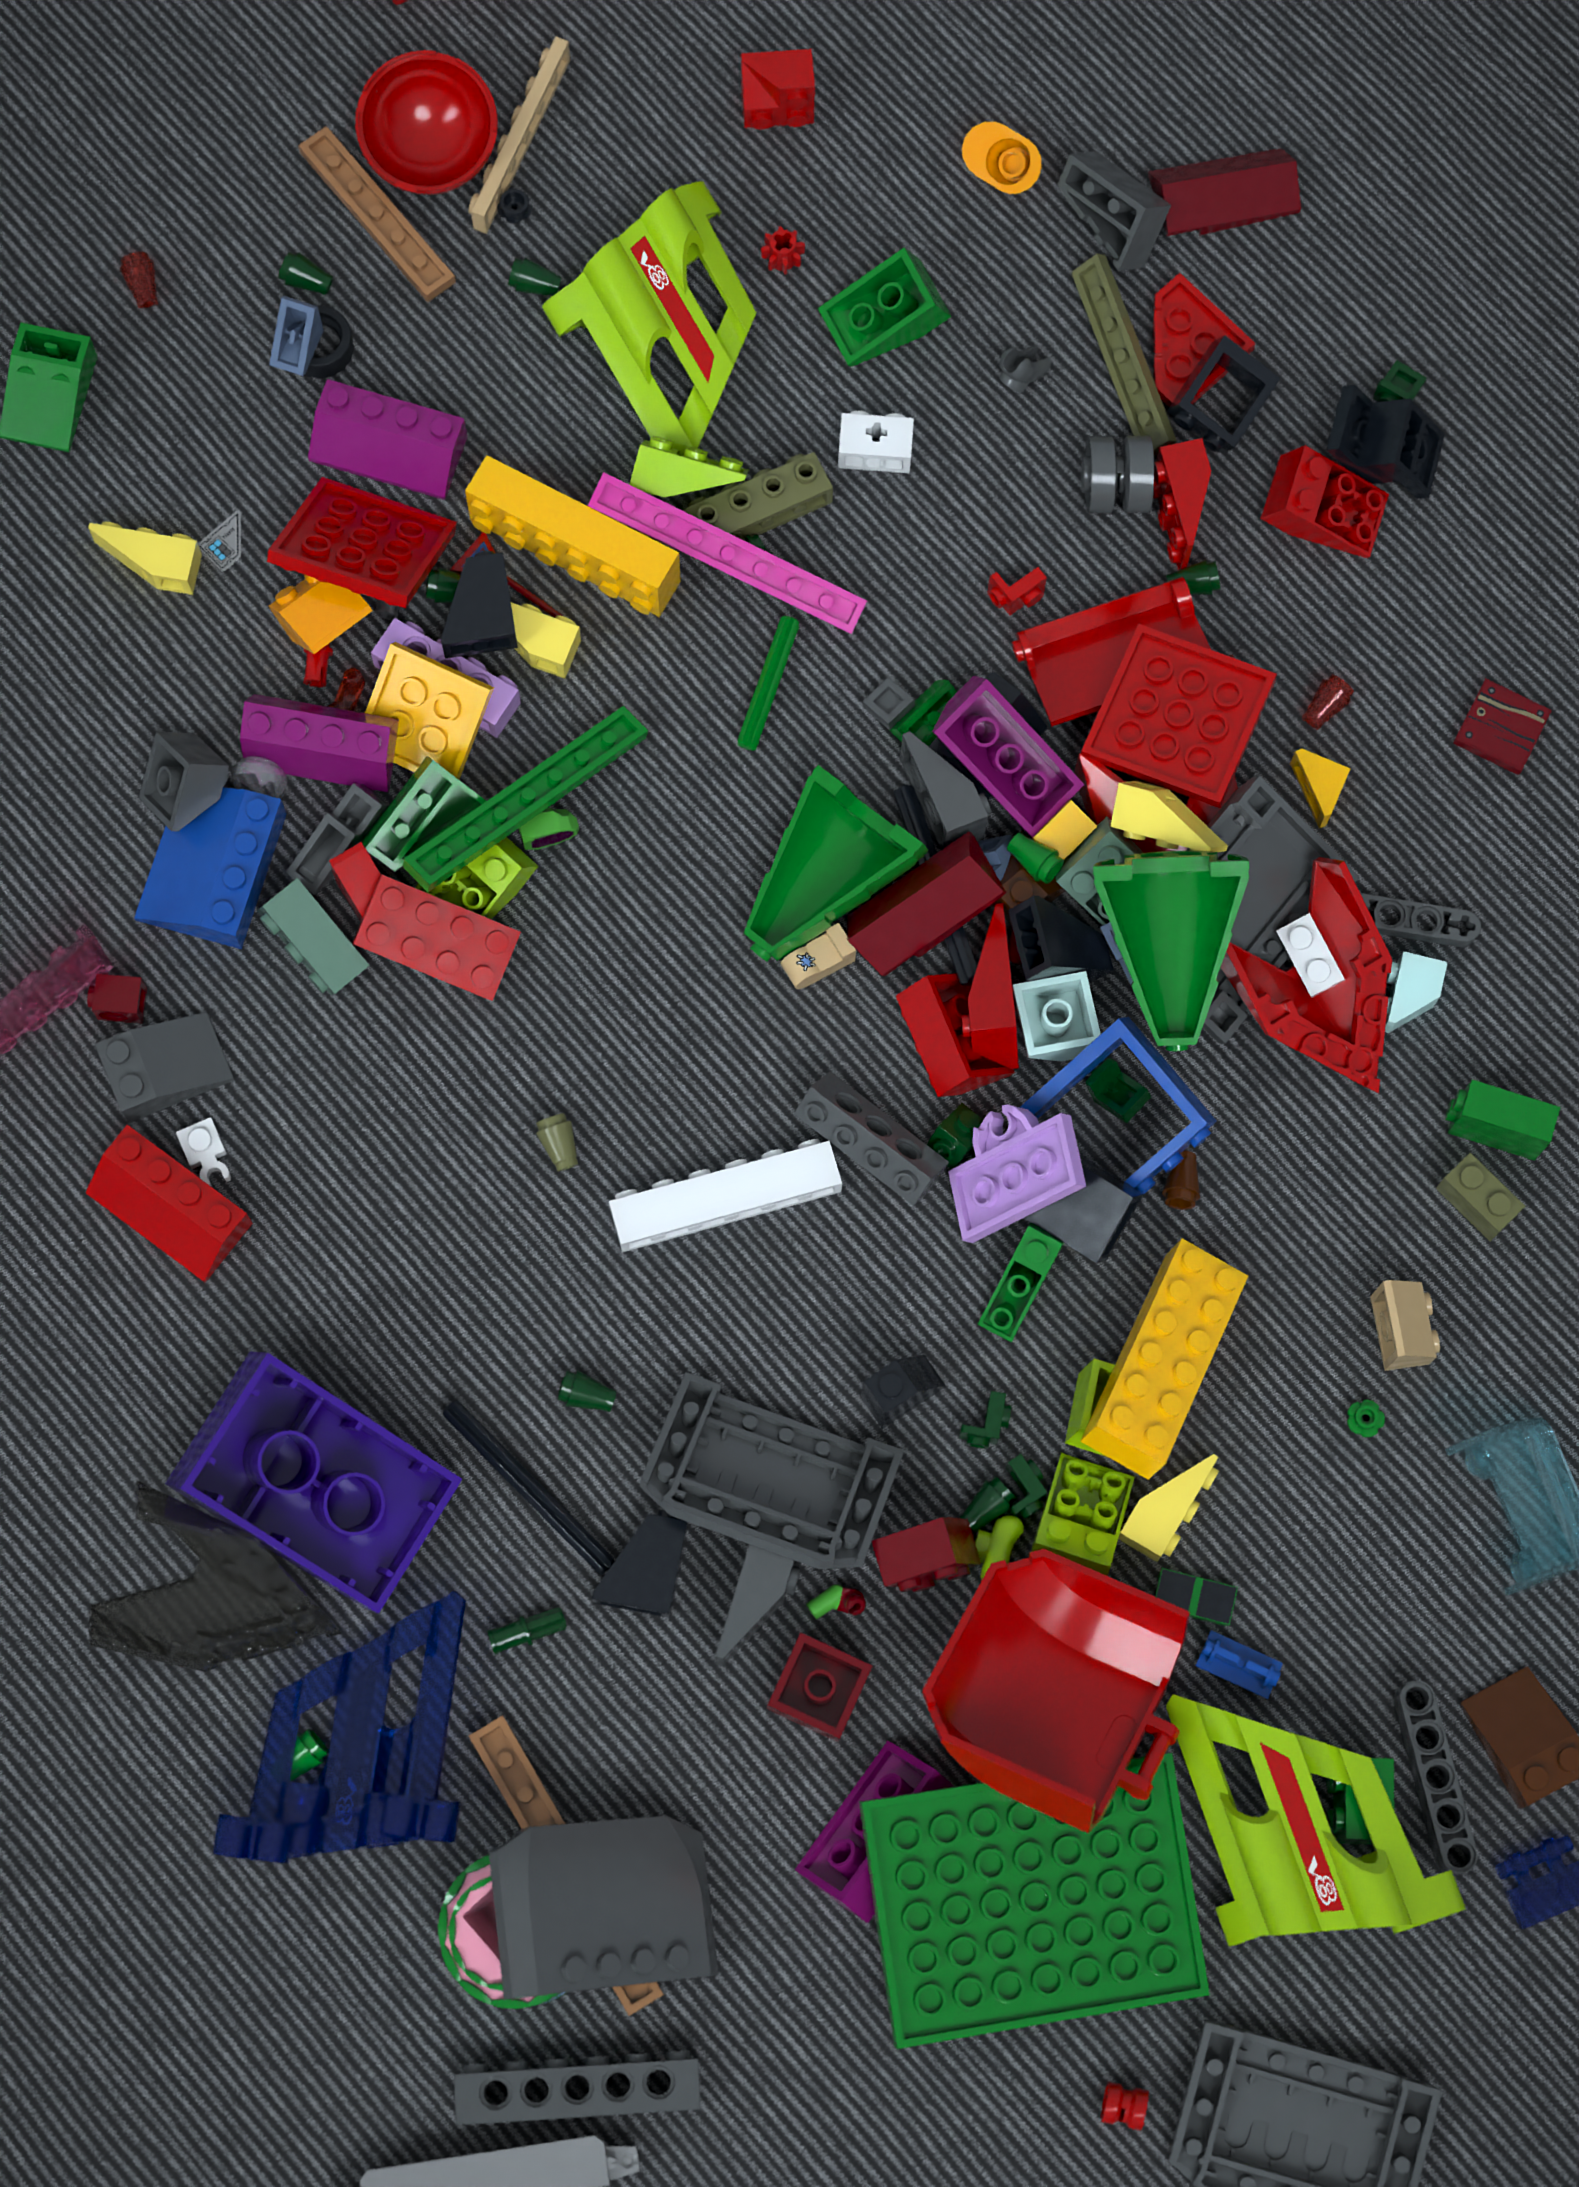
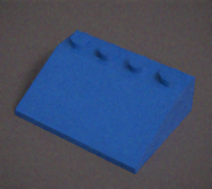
M223 787L220 799L181 830L171 831L165 826L134 917L135 921L242 949L287 815L282 800L246 789Z

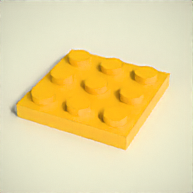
M393 642L389 646L365 713L399 719L393 763L415 773L428 756L457 779H460L494 687L406 646Z

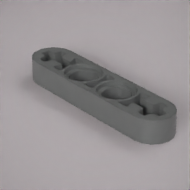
M1360 893L1368 910L1370 905L1375 906L1371 916L1381 935L1455 947H1466L1476 940L1481 930L1479 918L1468 910ZM1384 908L1394 909L1399 915V922L1395 925H1386L1380 920L1379 912ZM1421 914L1432 916L1436 922L1435 929L1432 931L1421 930L1416 924V917ZM1444 917L1448 918L1446 926L1455 927L1460 921L1466 922V928L1471 929V931L1467 932L1466 936H1461L1460 930L1453 927H1448L1445 934L1440 933L1444 924Z

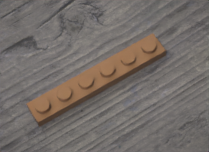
M327 126L298 145L301 155L427 302L456 283L455 275Z

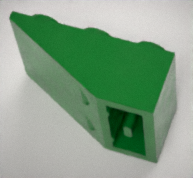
M20 323L10 357L0 424V438L70 452L98 358L91 337Z

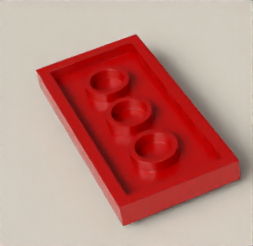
M380 874L352 944L493 1001L521 932Z

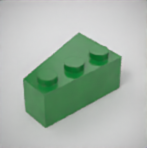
M427 756L363 839L362 844L370 854L395 872L403 866L404 859L481 806L486 800Z

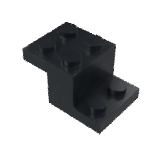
M1356 385L1343 386L1339 402L1336 406V415L1331 434L1328 437L1327 451L1347 470L1369 483L1400 482L1416 499L1430 497L1445 434L1411 399L1373 403Z

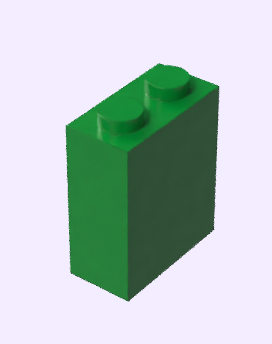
M1472 1079L1464 1090H1458L1455 1099H1451L1445 1120L1451 1121L1448 1134L1535 1161L1551 1143L1561 1107Z

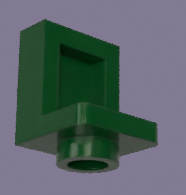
M1396 360L1385 378H1382L1378 383L1372 399L1377 402L1402 399L1414 401L1424 386L1427 377Z
M1111 1057L1107 1058L1101 1066L1096 1067L1086 1081V1086L1094 1102L1126 1124L1151 1098L1148 1089L1121 1072L1117 1062Z
M961 1103L937 1127L927 1145L949 1161L947 1166L953 1169L960 1165L965 1155L973 1148L974 1127L979 1128L983 1119L965 1104Z
M990 1392L984 1428L961 1425L959 1438L965 1439L966 1445L974 1448L988 1449L989 1444H997L1001 1427L1008 1428L1012 1405L1005 1404L1006 1393Z
M1022 1454L1008 1462L1006 1470L1025 1498L1012 1506L1008 1513L1010 1516L1015 1517L1022 1514L1024 1519L1044 1507L1041 1500L1045 1498L1047 1491L1040 1482L1043 1479V1475L1032 1459L1026 1461Z

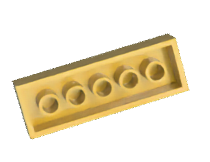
M487 455L465 490L470 521L478 530L486 534L493 532L503 537L504 541L515 549L522 550V548L533 552L536 558L549 566L556 564L566 569L571 577L580 582L588 580L597 585L600 591L612 598L619 596L629 601L634 609L643 614L652 613L660 617L680 583L679 552Z
M1182 1238L1165 1255L1080 1442L1146 1479H1150L1166 1464L1248 1275Z

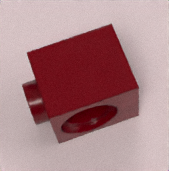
M96 974L95 985H90L88 989L87 1004L89 1008H92L98 1020L143 1024L147 986L142 977Z

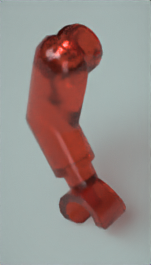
M349 668L343 673L336 698L333 703L326 707L349 711L355 710L365 686V680L358 669Z

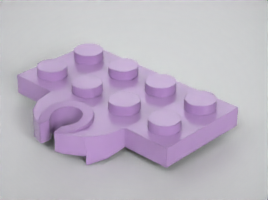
M1002 1105V1113L1009 1121L1005 1134L1003 1133L1004 1119L1001 1113L993 1111L986 1115L979 1128L974 1127L972 1143L976 1157L948 1171L962 1241L974 1243L1086 1187L1071 1115L1060 1113L1039 1124L1038 1119L1029 1110L1011 1105Z

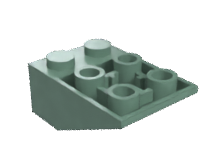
M1109 817L1097 825L1098 827L1064 859L1063 866L1055 877L1056 882L1102 925L1110 921L1094 885L1093 866L1109 858L1114 859L1115 864L1124 863V855L1143 853L1131 838L1123 836L1122 830L1110 827L1112 820Z

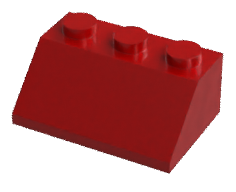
M957 974L927 975L896 995L902 1017L907 1022L915 1042V1048L922 1058L929 1075L930 1084L934 1088L937 1097L962 1095L1015 1073L1014 1069L1005 1067L972 1052L971 1037H963L961 1015L969 1014L968 996L972 985H961Z

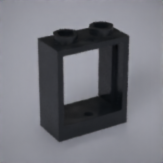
M1224 335L1211 343L1167 409V412L1174 416L1173 420L1179 427L1187 431L1192 430L1200 436L1205 447L1213 452H1221L1223 454L1236 447L1281 378ZM1216 363L1255 392L1230 432L1226 431L1190 403Z

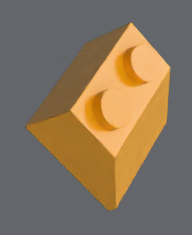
M304 575L305 579L295 587L288 586L281 590L275 596L276 601L268 607L289 638L294 643L315 654L373 610L360 594Z

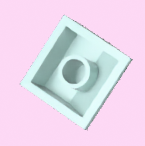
M1086 971L1012 985L1028 1058L1052 1061L1072 1060L1101 1035Z

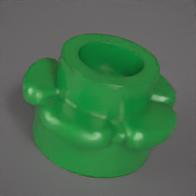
M1363 1400L1361 1403L1354 1402L1347 1411L1349 1415L1347 1420L1349 1429L1362 1437L1375 1436L1378 1433V1429L1384 1425V1413L1379 1410V1405L1372 1400ZM1367 1415L1369 1421H1363L1362 1416Z

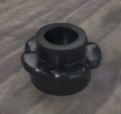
M509 189L500 198V203L497 205L498 214L502 218L505 217L509 223H520L523 218L527 219L532 212V206L529 204L530 198L519 189ZM518 206L516 210H513L511 207Z

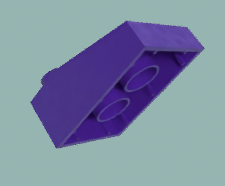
M249 1352L165 1484L365 1609L379 1614L461 1483L462 1478L266 1352Z

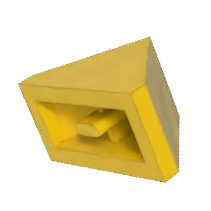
M1299 749L1295 751L1290 765L1318 827L1322 828L1326 826L1351 768L1307 750Z
M1069 800L1032 840L1059 851V857L1064 860L1098 826L1072 800Z

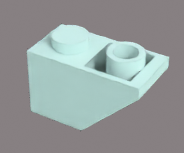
M1403 951L1397 963L1392 962L1391 973L1387 974V983L1392 984L1388 997L1385 1032H1392L1434 1007L1441 995L1447 962Z

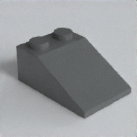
M910 731L904 733L902 736L900 762L910 784L915 789L922 811L940 851L968 831L972 832L977 842L984 840L986 826L989 825L988 814H991L990 805L985 794H978L973 782Z
M207 1012L131 1029L95 1044L119 1108L128 1123L234 1081Z
M749 1544L715 1655L716 1665L724 1667L784 1603L786 1594L794 1595L801 1569L795 1566V1560Z

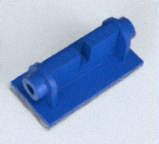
M1211 1630L1195 1666L1268 1699L1273 1686L1275 1687L1279 1680L1280 1669L1283 1663Z

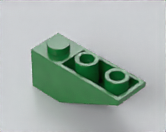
M1030 1223L978 1325L1012 1342L1064 1243L1035 1224Z

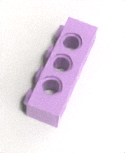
M394 618L371 651L374 667L381 670L390 644L397 642L494 687L479 728L498 738L521 704L517 685L503 675L496 677L487 672L486 667L475 658L468 657L465 659L460 656L445 659L441 639L434 641L425 636V632L415 623L410 621L403 623Z

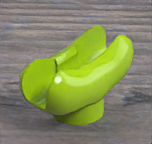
M1003 1516L997 1519L991 1533L983 1530L978 1531L975 1544L982 1563L981 1580L991 1563L1006 1560L1007 1564L1009 1563L1014 1543L1024 1532V1526L1018 1517Z

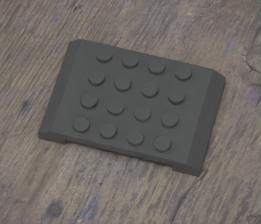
M1258 775L1253 776L1239 787L1207 826L1228 845L1227 851L1218 852V860H1228L1227 854L1241 855L1249 859V880L1231 930L1233 935L1230 942L1280 968L1288 959L1289 954L1276 930L1308 914L1313 860L1318 857L1342 859ZM1347 865L1354 882H1356L1359 876ZM1220 968L1217 975L1219 984L1202 1028L1219 1044H1226L1248 1015L1245 1013L1247 1006Z

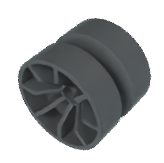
M1088 436L1085 456L1082 457L1081 489L1082 493H1085L1087 513H1112L1117 492L1121 493V501L1125 513H1150L1154 487V455L1151 436H1126L1122 445L1121 456H1117L1113 436Z

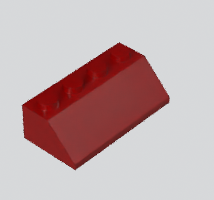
M129 1125L125 1126L103 1153L85 1192L89 1197L204 1283H206L253 1224L245 1211Z

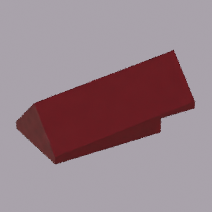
M1282 148L1148 171L1153 192L1171 204L1163 223L1167 236L1197 230L1200 236L1297 214L1301 211L1297 162Z
M968 831L848 915L847 940L881 976H886L913 955L922 957L1007 892L974 835Z

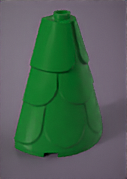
M818 765L806 781L789 827L785 829L771 870L765 874L744 930V934L754 942L750 949L766 962L771 957L779 961L825 932L828 928L832 927L833 921L871 898V895L907 872L917 861L928 852L927 847L897 823L895 826L856 798L841 781Z
M1165 851L1124 855V863L1115 864L1114 859L1109 858L1093 866L1094 885L1115 933L1114 939L1132 977L1131 987L1157 1046H1165L1167 1051H1185L1189 1049L1188 1045L1197 1044L1219 984L1217 975L1233 935L1231 930L1249 880V859L1244 856L1227 854L1228 860H1218V852Z

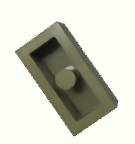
M1471 1153L1449 1172L1436 1187L1490 1242L1525 1207Z

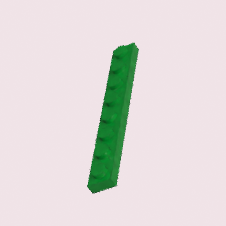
M622 706L407 856L403 862L404 869L427 892L431 891L646 739L648 730Z

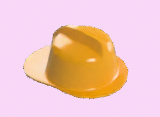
M982 122L974 126L965 136L962 145L963 160L967 168L980 179L1009 194L1022 193L1030 189L1038 180L1042 169L1041 156L1037 147L1027 138L997 122Z

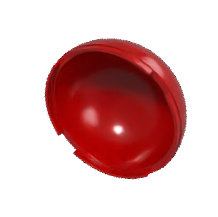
M420 50L408 52L384 63L366 82L357 104L355 116L356 135L360 149L367 162L383 180L400 190L413 194H443L468 183L483 169L489 160L497 137V110L493 96L484 80L464 61L436 51Z

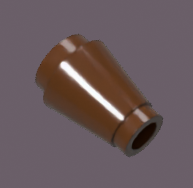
M1183 1151L1180 1154L1184 1159L1169 1171L1162 1195L1165 1197V1204L1179 1210H1188L1194 1208L1196 1201L1200 1199L1197 1155L1190 1151Z

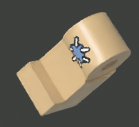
M837 923L828 928L825 934L807 943L805 947H801L787 955L780 964L794 987L802 989L855 962L856 949L848 942L846 933L841 925Z

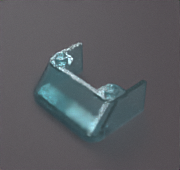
M1534 1418L1496 1426L1445 1449L1448 1456L1465 1453V1462L1469 1471L1483 1480H1492L1520 1547V1551L1513 1554L1510 1565L1512 1576L1517 1583L1503 1589L1506 1596L1538 1587L1579 1571V1490L1555 1433L1545 1419Z

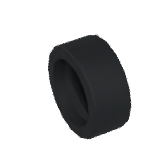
M316 305L319 310L322 326L333 328L340 337V345L335 352L326 357H312L305 376L321 379L332 377L345 369L352 359L354 343L350 324L343 314L332 307Z

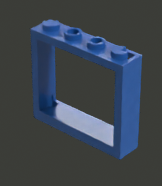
M1130 1017L1118 1018L1020 1108L1027 1109L1037 1119L1040 1118L1124 1042L1191 1121L1186 1128L1124 1181L1145 1194L1156 1184L1153 1177L1162 1169L1167 1173L1175 1168L1184 1159L1180 1153L1188 1146L1192 1145L1196 1148L1202 1144L1211 1134L1209 1128L1217 1120Z

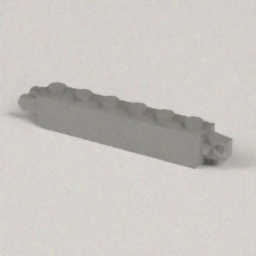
M592 2135L367 2170L360 2179V2187H602L610 2185L611 2180L639 2172V2157L636 2146H606V2142L599 2136Z

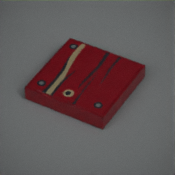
M1485 679L1453 744L1512 773L1520 775L1552 710Z

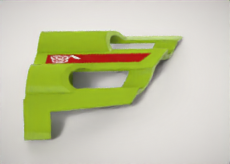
M1174 1694L1171 1696L1166 1709L1171 1723L1180 1731L1177 1740L1235 1900L1215 1908L1228 1947L1267 1935H1289L1390 1926L1393 1933L1396 1934L1466 1910L1452 1870L1424 1879L1371 1758ZM1213 1741L1249 1752L1269 1808L1265 1815L1251 1817L1237 1810ZM1310 1773L1352 1787L1375 1852L1355 1858L1337 1842L1332 1835Z

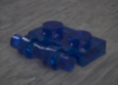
M1568 1835L1555 1840L1552 1837L1539 1842L1540 1846L1524 1853L1516 1851L1507 1855L1508 1860L1495 1865V1870L1501 1880L1514 1875L1518 1883L1517 1887L1505 1891V1895L1521 1930L1579 1906V1861L1565 1866L1561 1859L1562 1854L1574 1849ZM1546 1861L1551 1872L1532 1880L1529 1868Z

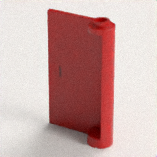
M1184 577L1016 632L1017 640L1011 642L1018 663L1025 662L1051 727L1100 710L1138 623L1211 650L1195 616L1192 597Z

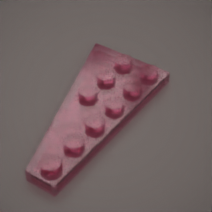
M85 923L75 931L80 937L70 947L64 948L59 946L50 955L52 959L44 971L36 970L31 972L0 1001V1055L10 1051L17 1044V1039L27 1031L33 1032L41 1028L47 1022L48 1016L58 1008L65 1009L77 1000L78 994L89 985H95L96 974L108 975V971L113 968L95 935Z

